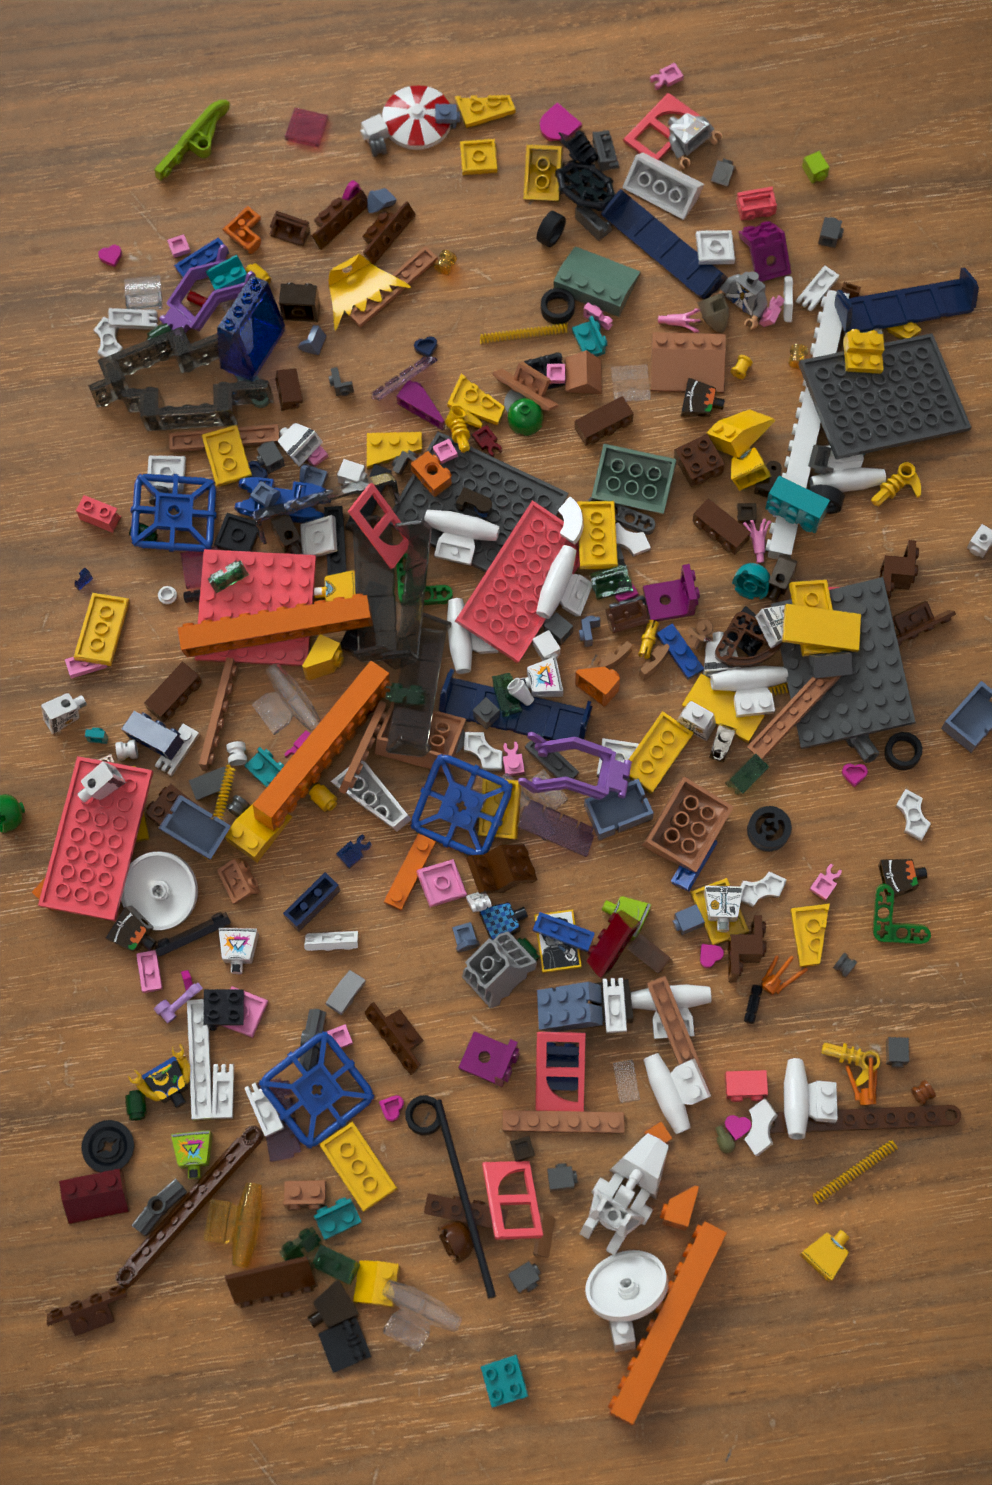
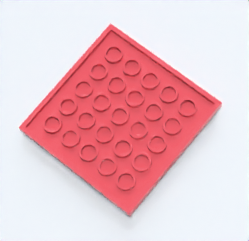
M204 549L198 624H201L203 620L219 621L220 618L226 616L236 618L243 613L253 615L258 614V611L269 610L271 612L277 611L279 607L294 608L295 605L301 603L313 604L316 555ZM310 637L195 656V660L225 662L226 657L233 658L235 663L302 666L309 654Z

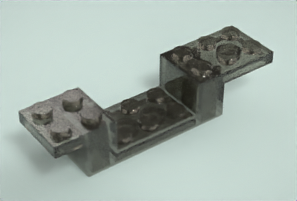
M181 326L97 360L104 379L88 385L97 408L107 406L111 402L124 399L131 394L124 377L125 375H132L140 369L149 368L153 364L166 361L174 356L181 374L191 372L199 366L208 365L214 360L227 357L229 354H232L225 331H221L190 344Z
M263 379L250 382L240 380L236 383L219 382L218 384H213L212 405L203 403L197 406L189 404L182 407L165 406L158 388L147 387L145 389L129 388L122 390V399L128 411L140 412V417L147 431L238 425L237 405L253 404L251 399L261 402L265 398L269 399L268 403H274L268 380Z

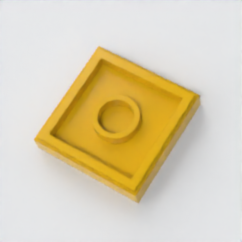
M495 139L460 141L463 175L498 173Z

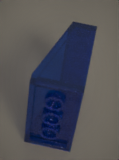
M251 275L217 327L220 369L252 382L285 331V323L267 281Z

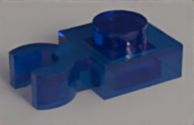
M363 834L357 838V843L353 844L349 841L336 853V856L349 869L364 857L361 851L368 850L371 847L370 841L366 845L361 844V841L365 838Z

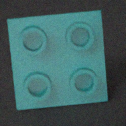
M517 1355L480 1366L492 1408L528 1397V1391Z

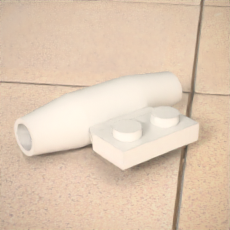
M831 449L827 466L834 468V471L810 477V488L821 484L833 486L842 492L864 490L881 485L883 482L886 483V473L884 469L861 467L864 460L863 454L836 460Z
M427 510L424 518L425 525L444 532L438 539L434 554L435 558L471 566L475 552L474 540L497 541L500 526L452 511Z
M564 545L551 564L540 592L536 614L542 618L550 619L559 603L563 609L576 617L581 616L593 583L580 574H572L577 553L573 547Z
M453 598L448 601L447 611L449 648L456 673L466 674L471 672L472 650L479 654H492L499 651L455 622L464 607V601L461 598Z
M778 666L735 668L712 674L710 676V684L712 690L736 691L733 699L736 718L774 714L773 696L768 687L786 683L788 670Z
M670 985L689 1036H694L693 1016L688 1008L711 1003V989L708 986ZM648 988L630 992L632 1008L655 1010L652 1019L654 1039L668 1038Z
M659 1053L645 1058L644 1063L650 1086L666 1120L675 1134L690 1129L691 1126L685 1104L693 1105L711 1097L696 1060H689L675 1067L670 1072Z
M798 1058L787 1061L784 1079V1116L789 1138L795 1140L805 1138L808 1116L820 1122L836 1123L837 1121L836 1082L816 1081L808 1084L804 1062Z

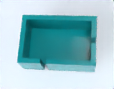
M778 476L769 492L765 509L772 515L783 517L788 523L800 524L803 530L816 534L826 515L830 500L786 478Z

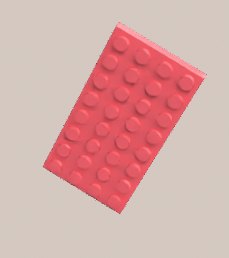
M533 500L455 620L456 623L516 663L521 660L545 621V618L536 614L539 596L551 564L564 545L573 547L577 551L572 574L576 572L580 565L579 541L574 545L562 537L560 531L563 528L564 521Z
M77 756L38 906L116 922L153 771L106 762L118 769L126 783L102 800L91 797L84 803L77 795V793L85 788L81 780L103 761Z

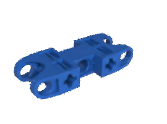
M248 477L239 480V487L247 490L249 493L253 492L260 481L266 482L265 484L281 492L279 499L270 510L265 509V506L251 499V497L242 502L235 503V511L252 518L269 519L271 511L288 512L292 522L306 523L324 517L322 512L316 511V509L311 507L313 502L328 497V490L321 486L293 481V487L290 490L275 488L274 479Z

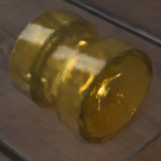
M442 250L439 260L434 264L435 270L443 275H449L452 270L451 266L457 261L456 255L451 251Z
M803 344L791 345V356L789 357L788 365L792 368L800 369L798 363L800 360L806 359L808 347Z

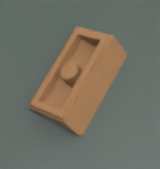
M540 1212L543 1237L535 1238L533 1255L548 1258L555 1218Z

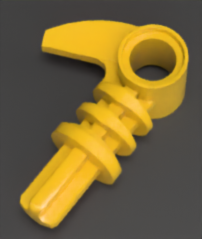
M459 405L451 407L445 420L446 426L451 429L452 440L458 444L459 450L462 453L469 451L468 440L470 439V432L466 424L481 428L483 423Z
M909 462L902 463L897 474H893L891 479H887L886 483L883 482L880 485L881 490L871 499L872 503L879 507L887 498L893 499L896 493L905 485H910L916 497L919 498L921 496V483L915 472L914 465ZM902 472H907L909 475L905 476Z
M826 1042L822 1046V1054L840 1058L839 1063H843L844 1060H848V1064L851 1061L855 1062V1066L862 1068L861 1074L855 1081L856 1086L862 1085L869 1079V1065L865 1061L868 1055H873L877 1059V1063L873 1065V1073L880 1065V1056L874 1050L861 1052V1048L858 1051L854 1050V1046L851 1049L847 1048L846 1043L843 1044V1047Z

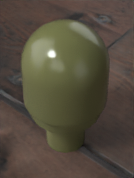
M723 1125L716 1127L715 1129L719 1136L716 1138V1142L720 1150L726 1154L733 1152L735 1142L729 1132H725Z

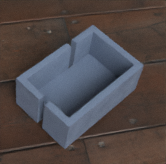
M982 681L948 717L941 728L970 753L974 751L983 738L992 730V703L989 701L992 698V689Z
M639 779L628 782L625 798H619L618 793L609 791L608 795L601 800L592 797L584 800L585 810L598 840L615 835V830H618V833L653 820L654 813L648 799L645 798V792Z
M179 795L170 809L173 812L172 815L167 814L158 829L211 860L231 825L218 817H213L211 820L210 818L213 814Z
M583 982L559 986L556 989L537 990L539 1030L561 1032L603 1025L602 1007L588 1004V1001L598 1004L602 1003L601 985Z

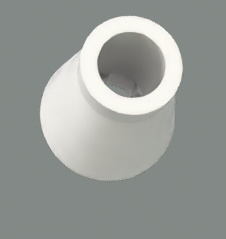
M515 678L508 684L509 693L526 706L534 701V697L531 695L524 680Z

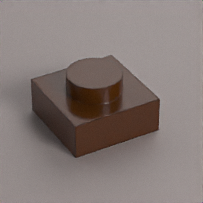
M844 282L841 290L843 293L849 294V298L858 297L861 287Z

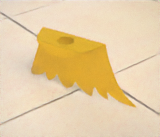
M361 254L334 267L329 272L328 282L332 298L335 331L344 310L350 315L352 307L355 305L364 312L367 298L382 302L379 290L392 292L389 285L406 288L412 287L372 265ZM352 265L350 272L344 273L342 269Z

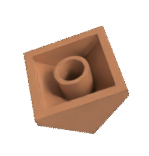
M587 350L566 357L565 392L601 394V359Z

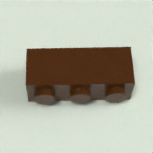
M621 396L575 420V430L585 446L590 443L595 444L600 438L612 435L621 427L629 426L633 421L634 413L624 397Z
M709 498L693 514L692 521L698 529L706 531L712 540H717L721 543L727 552H732L736 555L750 539L751 532Z
M182 661L144 704L152 714L164 723L167 719L169 720L174 716L175 710L179 706L186 703L188 696L192 692L199 689L202 680L199 674Z

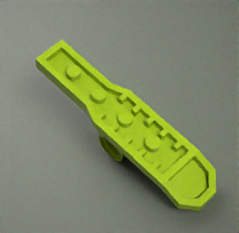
M226 99L217 100L206 108L154 169L157 179L162 181L164 177H168L172 172V168L180 164L183 156L189 150L201 158L210 156L212 151L211 141L216 129V122L230 110L229 101Z

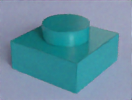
M86 729L85 738L88 742L107 744L108 735L103 729Z

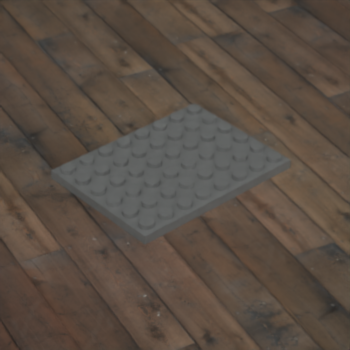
M933 333L884 343V352L882 353L884 370L881 374L846 372L844 351L800 360L798 363L836 460L967 432L971 429Z
M438 431L427 451L431 455H436L433 446L450 439L458 453V457L443 464L440 463L443 468L446 467L452 474V485L434 498L413 474L392 510L413 538L434 548L437 547L438 539L444 532L424 524L427 510L452 511L477 517L500 526L497 541L474 540L475 552L471 566L486 572L532 500L557 516L559 508L565 503L569 493L473 447H470L469 451L462 453L459 450L458 444L451 437ZM431 471L428 474L435 475L437 472ZM463 487L491 499L492 513L490 516L481 517L477 512L467 508L463 512L456 509V501ZM390 521L388 526L396 529V527Z
M883 577L829 590L833 610L861 614L859 651H847L852 653L853 674L842 675L796 724L801 749L916 724ZM792 599L773 603L771 607L792 604ZM783 642L780 650L784 668L788 670V677L786 679L790 698L792 699L814 675L810 673L809 656L802 657L800 644Z

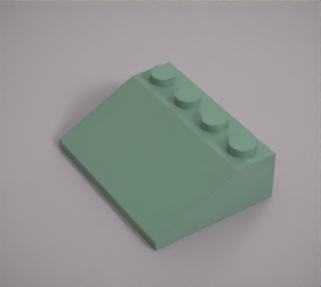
M575 246L561 265L554 279V288L565 289L572 294L574 300L584 304L596 305L602 311L620 317L641 272Z
M603 444L591 498L602 501H614L616 504L664 514L677 461L673 458Z

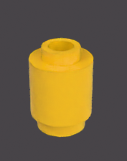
M254 263L246 267L247 273L250 271L255 273L254 285L257 288L265 289L270 284L271 277L269 273L259 265Z
M318 783L310 790L311 800L324 812L327 810L331 811L336 807L337 797L325 785Z

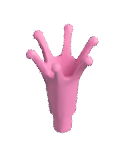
M694 309L685 314L658 316V323L682 326L692 330L694 333H698L699 330L690 326L689 322H701V320L690 319L689 316L698 313L700 309Z
M763 519L759 531L756 530L754 520H751V524L748 525L746 522L743 523L751 532L750 536L757 563H764L765 537L768 526L771 524L770 520L767 521L764 528L766 519Z

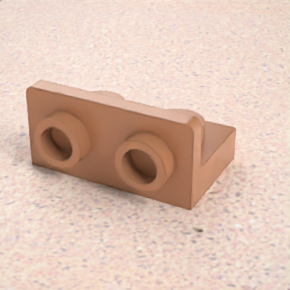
M234 858L217 870L233 904H238L251 894L260 893L258 882L252 876L250 865L244 859Z
M285 1181L283 1205L288 1207V1210H300V1207L308 1206L309 1210H318L321 1206H326V1181Z

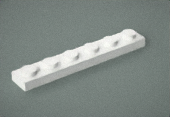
M204 999L187 1001L192 1120L213 1119L209 1027L203 1025Z

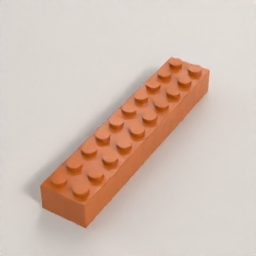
M360 593L352 595V598L336 597L333 601L329 602L318 600L311 605L301 603L295 605L294 608L279 607L277 611L261 610L258 611V614L253 615L243 613L236 618L226 616L220 618L219 621L203 620L201 624L195 625L194 623H185L182 627H178L181 650L189 658L317 636L319 634L373 626L368 597Z
M373 661L367 664L254 802L253 811L256 820L272 831L283 825L286 815L295 810L299 799L304 798L308 794V788L312 783L315 784L320 779V773L330 767L333 757L342 752L346 741H350L356 734L355 730L365 724L368 714L376 710L381 698H385L389 694V672Z
M705 1221L702 1226L697 1225L692 1235V1238L695 1240L693 1244L688 1243L682 1255L685 1257L683 1263H678L673 1273L677 1277L674 1282L670 1280L666 1292L667 1297L665 1301L662 1300L657 1306L655 1313L658 1315L656 1319L652 1318L645 1330L649 1334L646 1339L641 1338L636 1348L639 1354L637 1358L632 1357L627 1367V1370L630 1372L627 1377H622L617 1387L620 1389L618 1396L614 1395L608 1405V1408L611 1409L609 1414L631 1426L634 1424L726 1236V1232Z

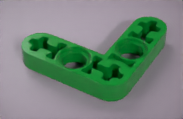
M404 553L396 564L398 597L401 605L411 607L447 604L450 599H453V591L448 585L415 587L413 559L410 554ZM403 559H407V570L403 569ZM409 576L411 581L408 584H404L401 582V578ZM433 591H436V597H437V599H434V592H433ZM442 591H446V598H443L441 595ZM423 592L431 594L428 600H423L420 596ZM405 594H409L408 601H406L405 598H403L405 597Z
M880 884L875 890L872 929L874 937L881 942L927 943L931 938V932L927 926L922 924L892 923L894 891L890 885ZM885 888L890 893L886 895L885 899L887 903L890 902L889 905L886 903L878 904L879 901L883 902V896L879 893L883 892ZM883 907L887 908L889 914L884 918L879 917L878 910ZM877 921L888 922V924L884 923V930L887 933H884L882 937L877 933V931L881 930V924L877 923ZM905 928L907 935L904 938L897 937L896 932L898 929ZM911 928H913L914 933H920L922 929L925 933H927L926 935H923L922 939H920L918 935L912 934L913 939H910Z

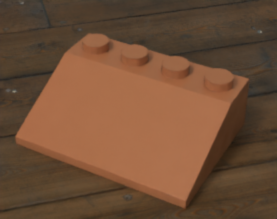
M653 332L651 346V391L685 392L688 378H692L715 387V393H724L726 334Z
M393 699L376 738L375 754L431 769L438 755L443 754L455 757L466 719ZM440 766L439 772L444 773L442 766Z
M683 777L672 792L642 846L656 855L696 873L734 806L688 778Z

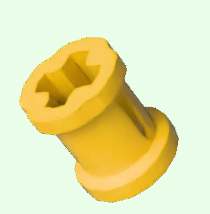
M739 355L737 364L731 368L730 372L734 377L744 379L746 371L752 366L753 361L748 356Z

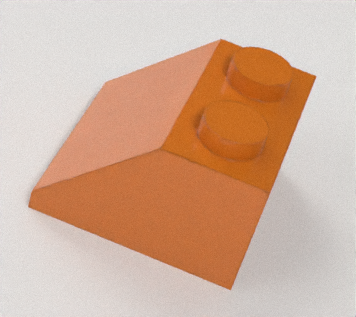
M606 667L578 669L576 671L575 685L606 707L619 691L620 677L615 670H609Z
M695 1185L671 1198L668 1204L664 1203L660 1218L663 1219V1225L683 1231L687 1230L699 1186Z

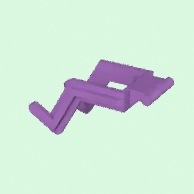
M226 245L219 247L216 262L189 268L166 302L170 309L166 315L160 316L159 320L163 324L167 323L181 342L186 339L185 333L187 330L195 329L200 331L219 303L248 296L252 293L256 275L253 271H250L246 275L245 283L214 290L196 316L182 304V300L195 281L208 277L206 270L227 260L228 247Z
M534 732L528 733L527 738L536 743L534 748L541 757H547L548 753L577 749L598 756L602 760L597 786L569 777L546 780L534 777L532 782L526 778H519L518 783L530 792L540 793L568 789L601 800L608 795L609 791L618 793L619 798L626 797L628 781L623 778H629L632 761L625 760L623 763L615 760L616 752L612 751V749L578 737L546 741Z

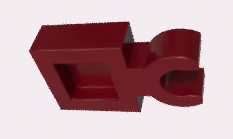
M487 424L472 434V438L482 451L486 448L488 449L489 456L494 457L492 452L494 449L502 453V447L495 443L497 442V437Z

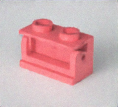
M773 187L737 193L736 204L741 220H753L757 217H770L776 214L777 203Z
M85 495L76 509L80 520L112 533L121 518L116 513L117 508Z
M726 1071V1099H731V1102H741L743 1098H751V1101H762L768 1095L767 1071Z

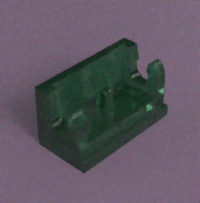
M626 564L590 573L593 591L597 600L633 591L631 574Z
M510 673L492 676V684L502 717L522 712L519 700L512 696L507 688L508 684L513 680Z
M754 754L725 784L728 787L732 786L736 790V794H744L769 766L757 754Z
M321 1244L312 1263L315 1269L349 1285L352 1284L361 1265L357 1261Z

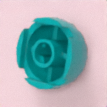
M747 563L736 571L732 585L736 586L735 591L742 597L752 600L754 597L763 599L767 596L770 588V573L762 565Z

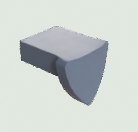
M386 188L376 191L372 190L368 195V212L374 213L385 207L395 205L397 199Z
M312 326L307 340L300 342L299 350L315 355L320 354L326 338L320 326Z
M308 464L301 466L300 482L324 486L328 477L327 471Z
M260 481L250 494V497L265 506V509L270 510L279 499L281 492Z
M471 922L452 927L457 943V952L468 951L480 945L479 941L476 940Z

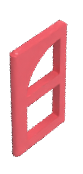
M667 93L623 139V142L639 154L645 153L660 160L671 149L670 141L657 154H654L636 139L649 125L669 139V128L657 120L662 115L678 114L683 116L687 113L693 116L700 115L670 93Z
M370 483L350 507L348 513L388 567L393 569L414 539L375 485ZM371 496H373L385 512L374 529H372L360 513L361 508ZM390 521L404 538L402 542L394 546L384 543L379 538Z
M537 1032L535 1110L584 1112L585 1033ZM547 1042H579V1067H546ZM546 1076L578 1077V1102L568 1101L556 1095L549 1087Z
M530 1162L482 1163L495 1239L542 1238L543 1231ZM515 1172H524L527 1194L498 1195L499 1184L506 1176ZM500 1205H530L534 1228L504 1229Z

